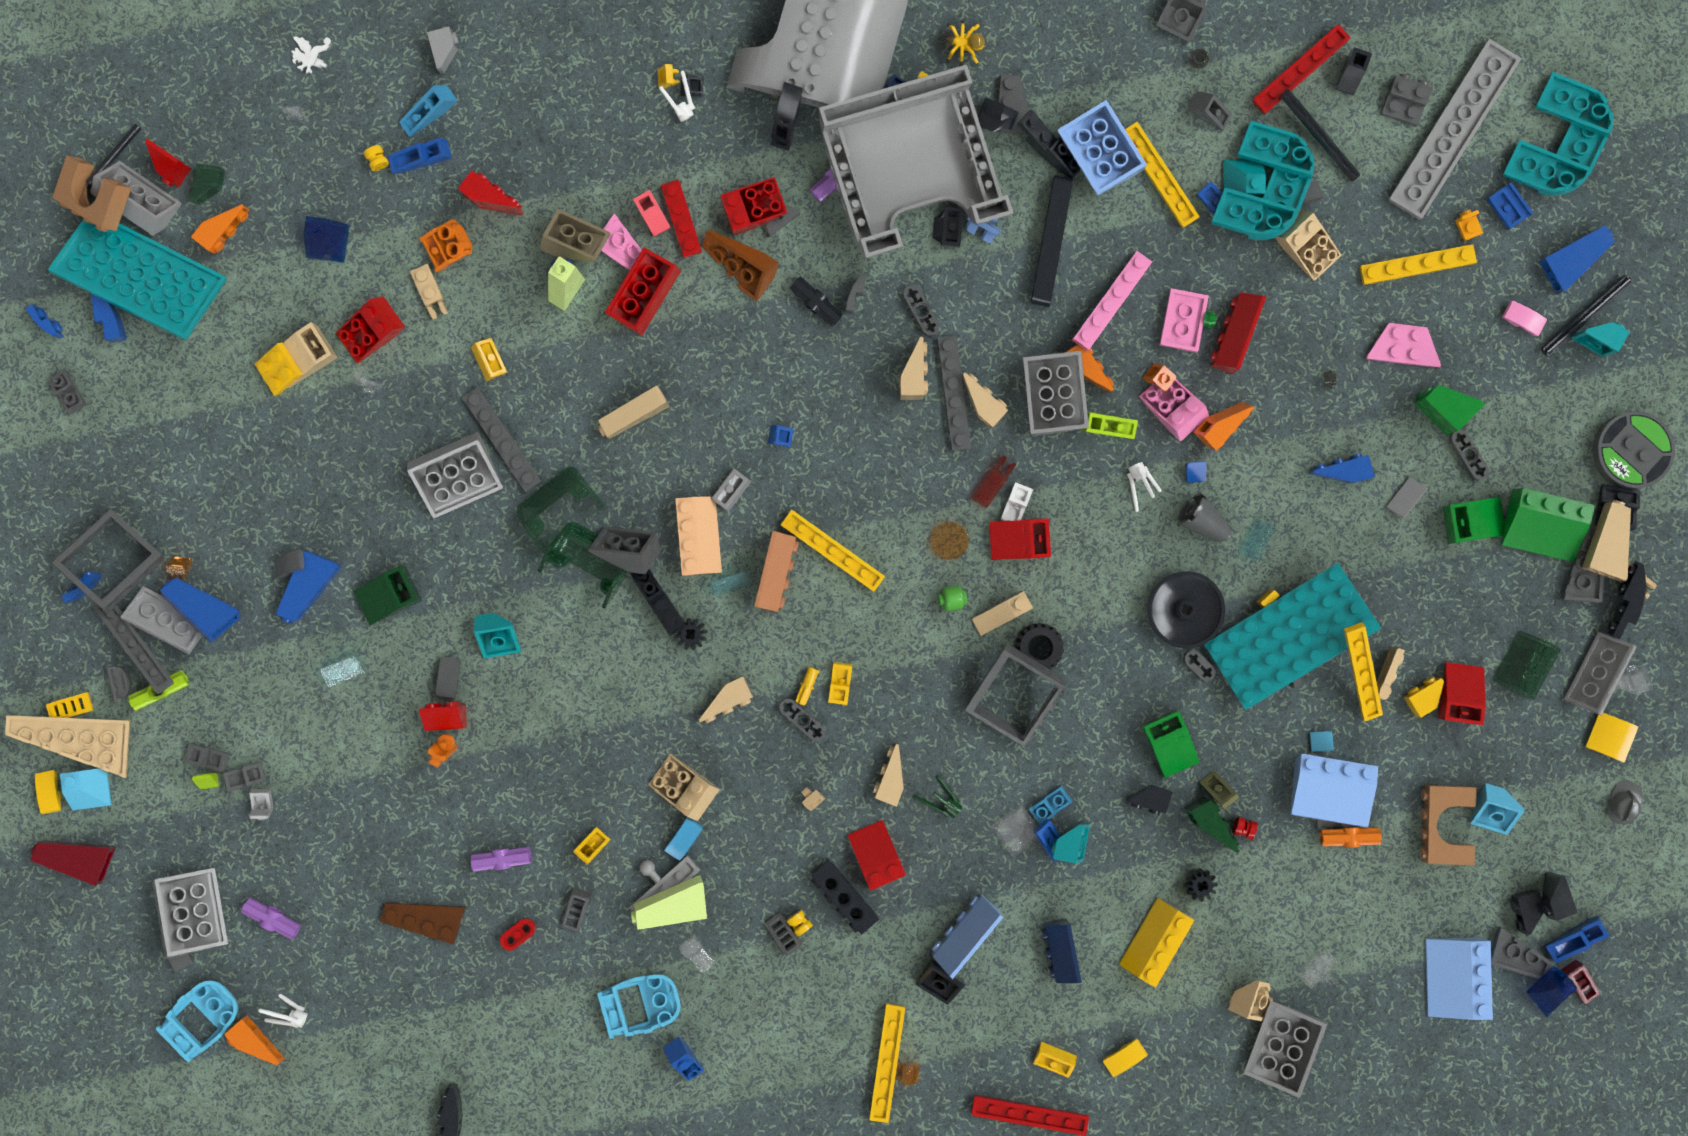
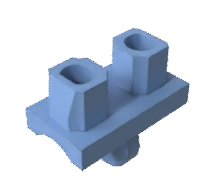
M969 217L967 218L969 221L965 230L975 234L979 226L984 228L985 231L981 239L988 243L1001 231L999 227L990 222L975 225ZM998 219L992 220L991 222L996 223Z

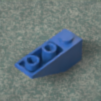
M1362 453L1350 456L1351 460L1345 462L1343 458L1332 461L1331 466L1325 467V463L1313 466L1314 470L1309 472V475L1351 484L1375 477L1369 455L1362 457Z

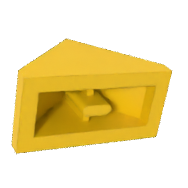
M596 827L573 852L588 865L611 839Z

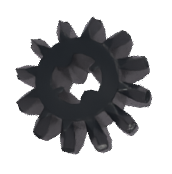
M687 618L688 625L680 629L679 632L681 634L675 635V638H682L678 645L686 642L685 650L689 648L690 644L691 649L696 650L695 643L702 647L703 645L699 640L707 641V638L701 635L708 633V631L700 630L705 624L701 623L697 626L698 619H695L692 625L691 618ZM689 629L690 631H693V629L696 631V633L694 634L695 638L693 640L692 637L689 639L687 638V635L689 634L687 631Z
M1198 868V874L1192 870L1191 874L1193 877L1186 876L1190 883H1184V887L1189 888L1186 893L1188 895L1192 894L1193 900L1199 897V901L1203 902L1204 896L1210 900L1211 896L1209 893L1216 894V891L1212 889V887L1218 886V883L1212 882L1216 877L1210 875L1209 870L1203 873V870ZM1198 882H1203L1205 884L1204 888H1199L1197 886Z

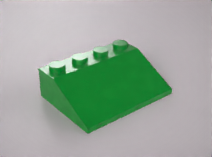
M1526 488L1512 489L1501 545L1574 562L1591 525L1595 505Z

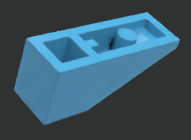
M433 85L399 123L407 135L412 137L445 114L458 100L447 85Z

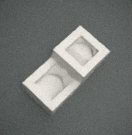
M1015 482L1000 520H1021L1033 489Z

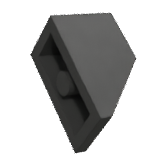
M1196 91L1188 106V109L1197 118L1221 131H1224L1232 116V113L1222 102L1211 93Z

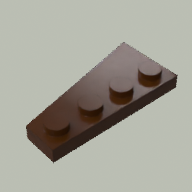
M387 902L385 903L380 922L454 944L466 906Z

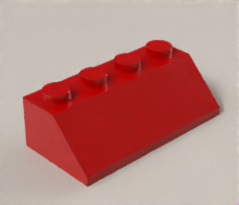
M643 247L604 313L642 336L680 274V269L672 262Z
M1242 292L1236 297L1233 296L1229 306L1232 308L1231 313L1226 315L1223 325H1225L1224 332H1220L1216 343H1219L1218 348L1213 350L1210 361H1213L1211 367L1230 374L1240 370L1266 296Z

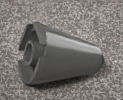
M1203 493L1194 495L1192 497L1194 501L1191 504L1187 502L1178 516L1180 521L1178 524L1217 542H1226L1232 535V527Z

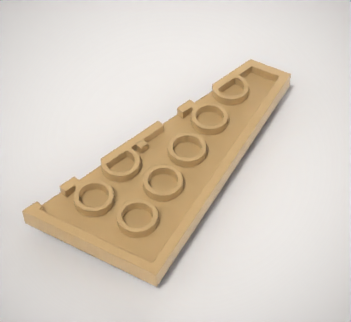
M6 715V736L127 778L131 720Z

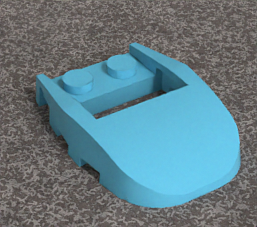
M663 974L626 979L597 994L610 1039L614 1038L615 1035L625 1034V1037L634 1036V1034L650 1033L654 1029L672 1023L680 1012V998L676 985L669 977ZM638 984L648 1021L628 1027L618 990Z
M213 980L204 981L177 1000L176 1005L165 1016L167 1019L156 1030L189 1062L215 1043L238 1015L239 1007L237 1000L221 983ZM190 1002L218 1028L203 1044L176 1018Z

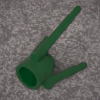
M939 775L936 776V779L951 799L949 798L946 801L936 792H933V796L943 803L942 807L944 809L916 795L913 796L914 799L941 812L946 817L951 816L955 818L962 809V806L959 804L960 800L954 796Z

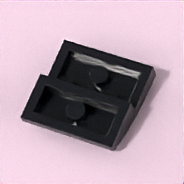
M1602 484L1599 491L1595 525L1598 524L1604 504L1617 500L1625 503L1624 506L1631 508L1630 531H1634L1636 529L1637 510L1640 509L1641 490Z

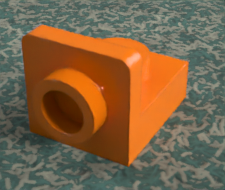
M1153 363L1143 376V379L1148 383L1157 385L1162 391H1167L1176 379V375L1165 365Z

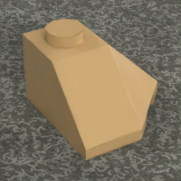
M1256 980L1234 991L1228 1010L1247 1019L1263 1021L1270 1001H1273L1268 993L1271 990L1270 983Z

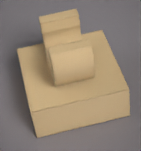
M806 787L801 792L806 798L802 803L810 811L825 800L824 796L817 790L812 792Z

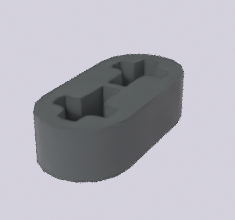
M1191 650L1185 653L1183 658L1185 665L1202 681L1214 679L1216 674L1215 668L1199 652ZM1189 655L1197 656L1195 660L1199 663L1198 666L1195 663L1188 662L1190 660ZM1201 666L1204 669L1210 668V677L1202 676L1204 672L1200 669Z

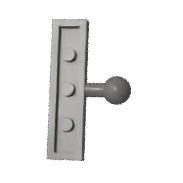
M687 855L661 878L656 873L655 865L652 861H643L640 864V872L645 876H649L656 884L633 904L691 879L701 869ZM633 904L629 907L632 911H634Z

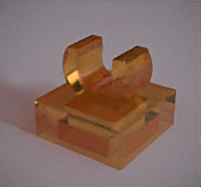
M173 556L166 565V572L171 573L172 578L182 574V579L185 580L189 574V569L192 567V559Z
M912 1062L897 1066V1069L903 1070V1075L897 1076V1079L902 1081V1085L911 1086L918 1083L919 1063Z

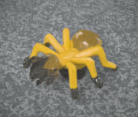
M961 20V33L959 37L955 27L948 23L947 27L953 31L955 38L949 35L947 31H940L939 34L946 35L938 38V41H942L938 45L946 46L939 47V50H947L948 47L955 45L950 51L946 63H949L958 48L960 51L959 66H963L964 53L968 52L971 54L976 65L979 64L974 51L983 49L985 39L979 33L972 35L971 33L977 30L980 25L976 24L971 27L967 34H964L965 25L964 21Z

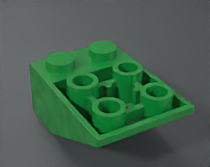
M1500 497L1443 506L1449 544L1503 535L1505 523Z
M1171 711L1141 725L1164 778L1200 763L1180 711Z

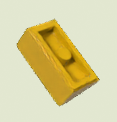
M492 338L476 342L472 345V352L486 381L507 373Z
M1041 1042L1033 1064L1069 1078L1076 1065L1077 1056Z

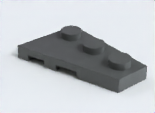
M1001 74L998 103L1016 110L1019 114L1011 131L1001 129L996 132L1026 135L1017 124L1029 111L1021 78L1016 75Z
M1498 926L1491 951V965L1547 981L1552 962Z

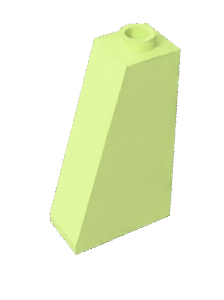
M560 256L548 272V301L565 311L585 279L574 265Z
M701 875L633 904L634 911L631 912L632 923H636L637 930L707 919Z

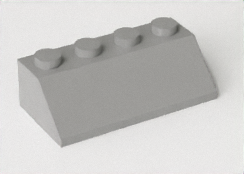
M121 161L93 176L91 194L95 197L98 195L103 178L118 180L131 188L122 215L152 236L165 229L182 204Z

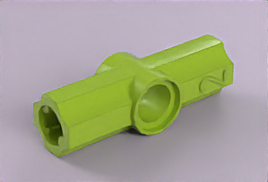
M183 670L170 675L174 684L164 690L160 696L156 694L151 685L128 696L131 707L138 711L189 686L190 683L187 675Z

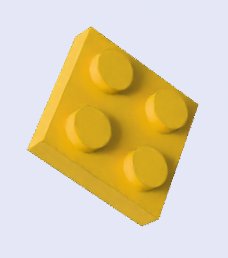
M283 342L277 343L254 364L274 396L280 395L303 375Z

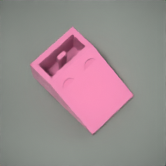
M1176 379L1167 391H1162L1157 385L1152 384L1139 396L1161 423L1180 442L1196 429L1205 418L1209 417L1206 406Z

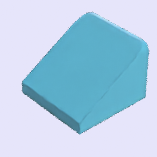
M1332 731L1309 732L1311 752L1334 750Z

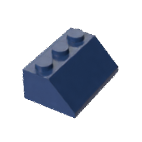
M1067 919L1044 923V928L1041 929L1043 940H1047L1048 943L1045 952L1047 959H1051L1052 966L1049 967L1050 977L1054 978L1056 983H1082L1071 924Z

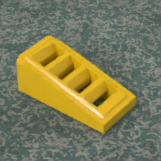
M88 692L46 704L49 717L71 718L93 711ZM81 698L85 709L81 708L79 699ZM71 701H74L75 708H76V711H75V712H74V709H73V706H72ZM63 704H66L68 714L65 713Z

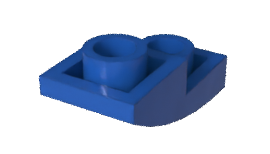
M33 304L26 307L31 318L44 331L60 339L64 337L61 332L63 331L61 324L58 321L47 318L43 308Z
M90 571L82 574V578L79 580L92 590L100 581L102 575L101 573ZM76 586L67 590L68 593L61 595L64 603H72L85 596Z

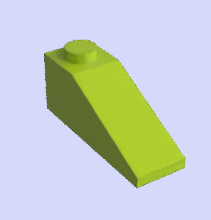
M1087 411L1089 428L1080 429L1085 432L1135 439L1138 420Z

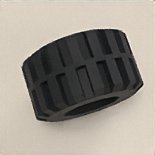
M1037 623L1026 626L1018 633L1014 648L1046 668L1051 669L1058 665L1057 663L1062 659L1064 641L1061 639V634L1054 627ZM1043 636L1049 641L1050 652L1045 658L1036 659L1030 655L1028 644L1033 637Z

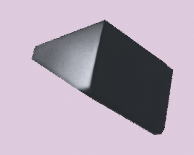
M686 74L690 95L703 97L704 77ZM681 77V94H680V96H686L685 89H684V85H683V81H682V77Z

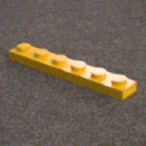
M1136 122L1126 128L1127 134L1147 164L1144 171L1182 229L1197 220L1200 216L1139 123Z
M1471 244L1361 265L1359 268L1363 285L1473 265L1477 263L1474 245Z
M791 510L782 522V527L873 592L885 576L795 511Z
M1361 622L1344 628L1361 716L1364 721H1368L1382 716L1383 713L1366 627Z
M886 1003L869 1117L871 1121L889 1123L905 1014V1006Z

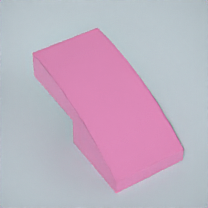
M1511 300L1502 316L1512 325L1523 328L1533 336H1539L1547 321L1545 317Z

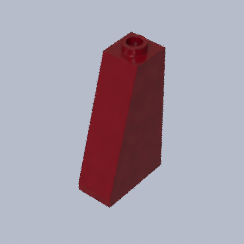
M41 841L32 848L30 861L89 884L98 885L104 880L116 847Z

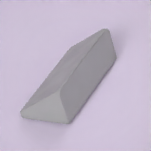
M733 469L711 499L729 512L751 481L736 469Z
M1409 477L1386 508L1400 519H1403L1428 488Z

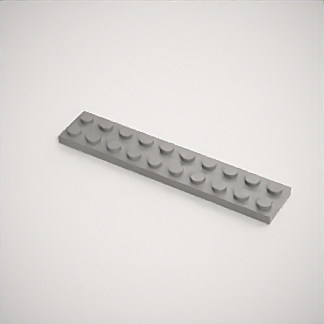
M1491 39L1486 41L1387 201L1418 220L1424 217L1522 58Z

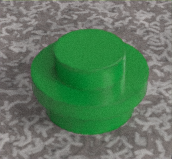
M1211 310V312L1206 311L1203 326L1208 327V329H1211V326H1215L1217 315L1213 314L1214 310Z

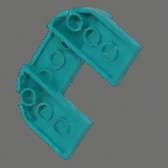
M1552 72L1535 109L1571 122L1556 154L1519 140L1502 176L1536 189L1539 194L1559 196L1579 188L1591 174L1612 131L1613 112L1610 110L1606 97L1595 88Z
M1251 121L1238 152V157L1274 168L1266 194H1264L1263 198L1225 187L1212 219V224L1249 235L1248 239L1269 240L1284 234L1297 220L1312 181L1314 157L1307 147V143L1298 135Z

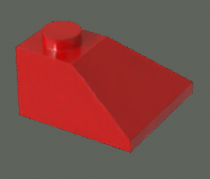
M146 139L145 143L156 172L163 177L161 181L170 187L173 184L180 187L191 171V168L149 139Z

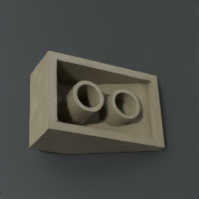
M557 209L542 236L540 250L557 258L560 256L565 259L595 263L611 232Z

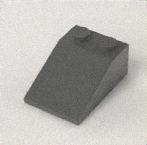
M606 526L589 548L590 553L627 572L646 574L661 551L657 532Z

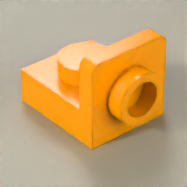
M1470 209L1459 214L1460 218L1455 220L1463 241L1483 234L1476 217L1479 214L1478 210L1471 212Z

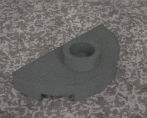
M785 206L787 214L766 223L769 236L771 237L800 215V212L793 207Z
M106 666L113 701L118 703L129 695L131 678L119 666Z

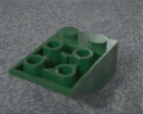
M402 565L383 573L353 591L370 626L422 601L406 566Z
M1202 797L1184 807L1193 825L1234 852H1240L1237 847L1239 842L1234 835L1229 833L1228 829L1230 826L1226 819H1222L1219 815L1220 808L1215 801Z

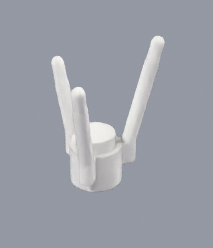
M681 71L688 101L687 105L685 102L676 105L662 86L659 89L675 110L679 120L683 122L694 115L692 110L695 109V106L692 103L685 72Z
M1143 462L1129 467L1130 473L1127 474L1130 480L1136 512L1139 511L1134 479L1136 482L1143 481L1152 498L1155 495L1146 477H1148L1156 490L1161 492V488L1149 473L1147 466L1144 467Z
M279 994L278 997L296 1009L295 1011L291 1010L289 1016L264 1009L258 1010L260 1013L287 1020L265 1018V1022L295 1028H302L308 1013L304 1012V1007L297 1005L282 994Z

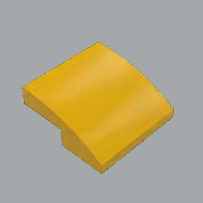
M1603 713L1602 716L1598 715L1586 748L1624 763L1638 726Z

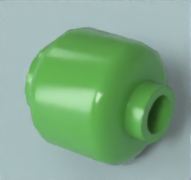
M958 585L943 587L941 594H938L939 606L942 605L945 611L961 610L967 604L966 591L962 590Z

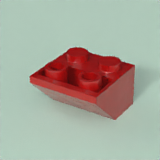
M460 701L444 703V706H441V703L425 704V708L419 709L425 731L467 728L466 705H460Z

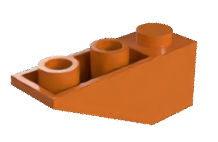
M241 204L202 222L191 238L215 255L216 252H220L224 248V242L227 238L235 234L239 223L247 219L250 210Z
M1076 345L1067 351H1081L1085 380L1108 393L1114 390L1112 379L1109 376H1105L1102 371L1104 368L1100 361L1095 360L1092 356L1093 351L1091 348L1087 352L1079 345Z
M1244 402L1238 403L1205 418L1194 433L1205 446L1217 451L1224 445L1230 435L1237 430V427L1244 419L1250 415L1254 407Z

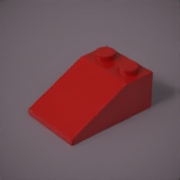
M883 819L848 834L870 891L906 876Z

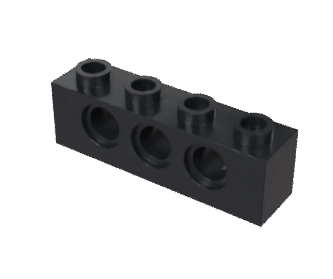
M830 859L826 860L811 873L812 883L816 888L819 889L821 887L824 890V897L830 904L832 902L835 903L838 907L836 911L842 918L847 917L850 921L849 926L855 933L859 932L862 935L879 920L878 915ZM833 878L837 884L835 887L830 888L826 885V880ZM841 893H846L849 896V900L841 902L838 896ZM853 908H859L862 911L859 917L851 915Z

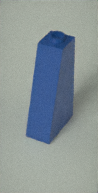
M1604 225L1539 261L1557 295L1566 291L1615 242L1613 233Z
M302 550L305 569L292 573L276 612V615L281 616L280 620L292 624V621L299 622L342 568L341 564Z
M177 578L166 582L160 590L163 598L210 643L241 618L236 608Z

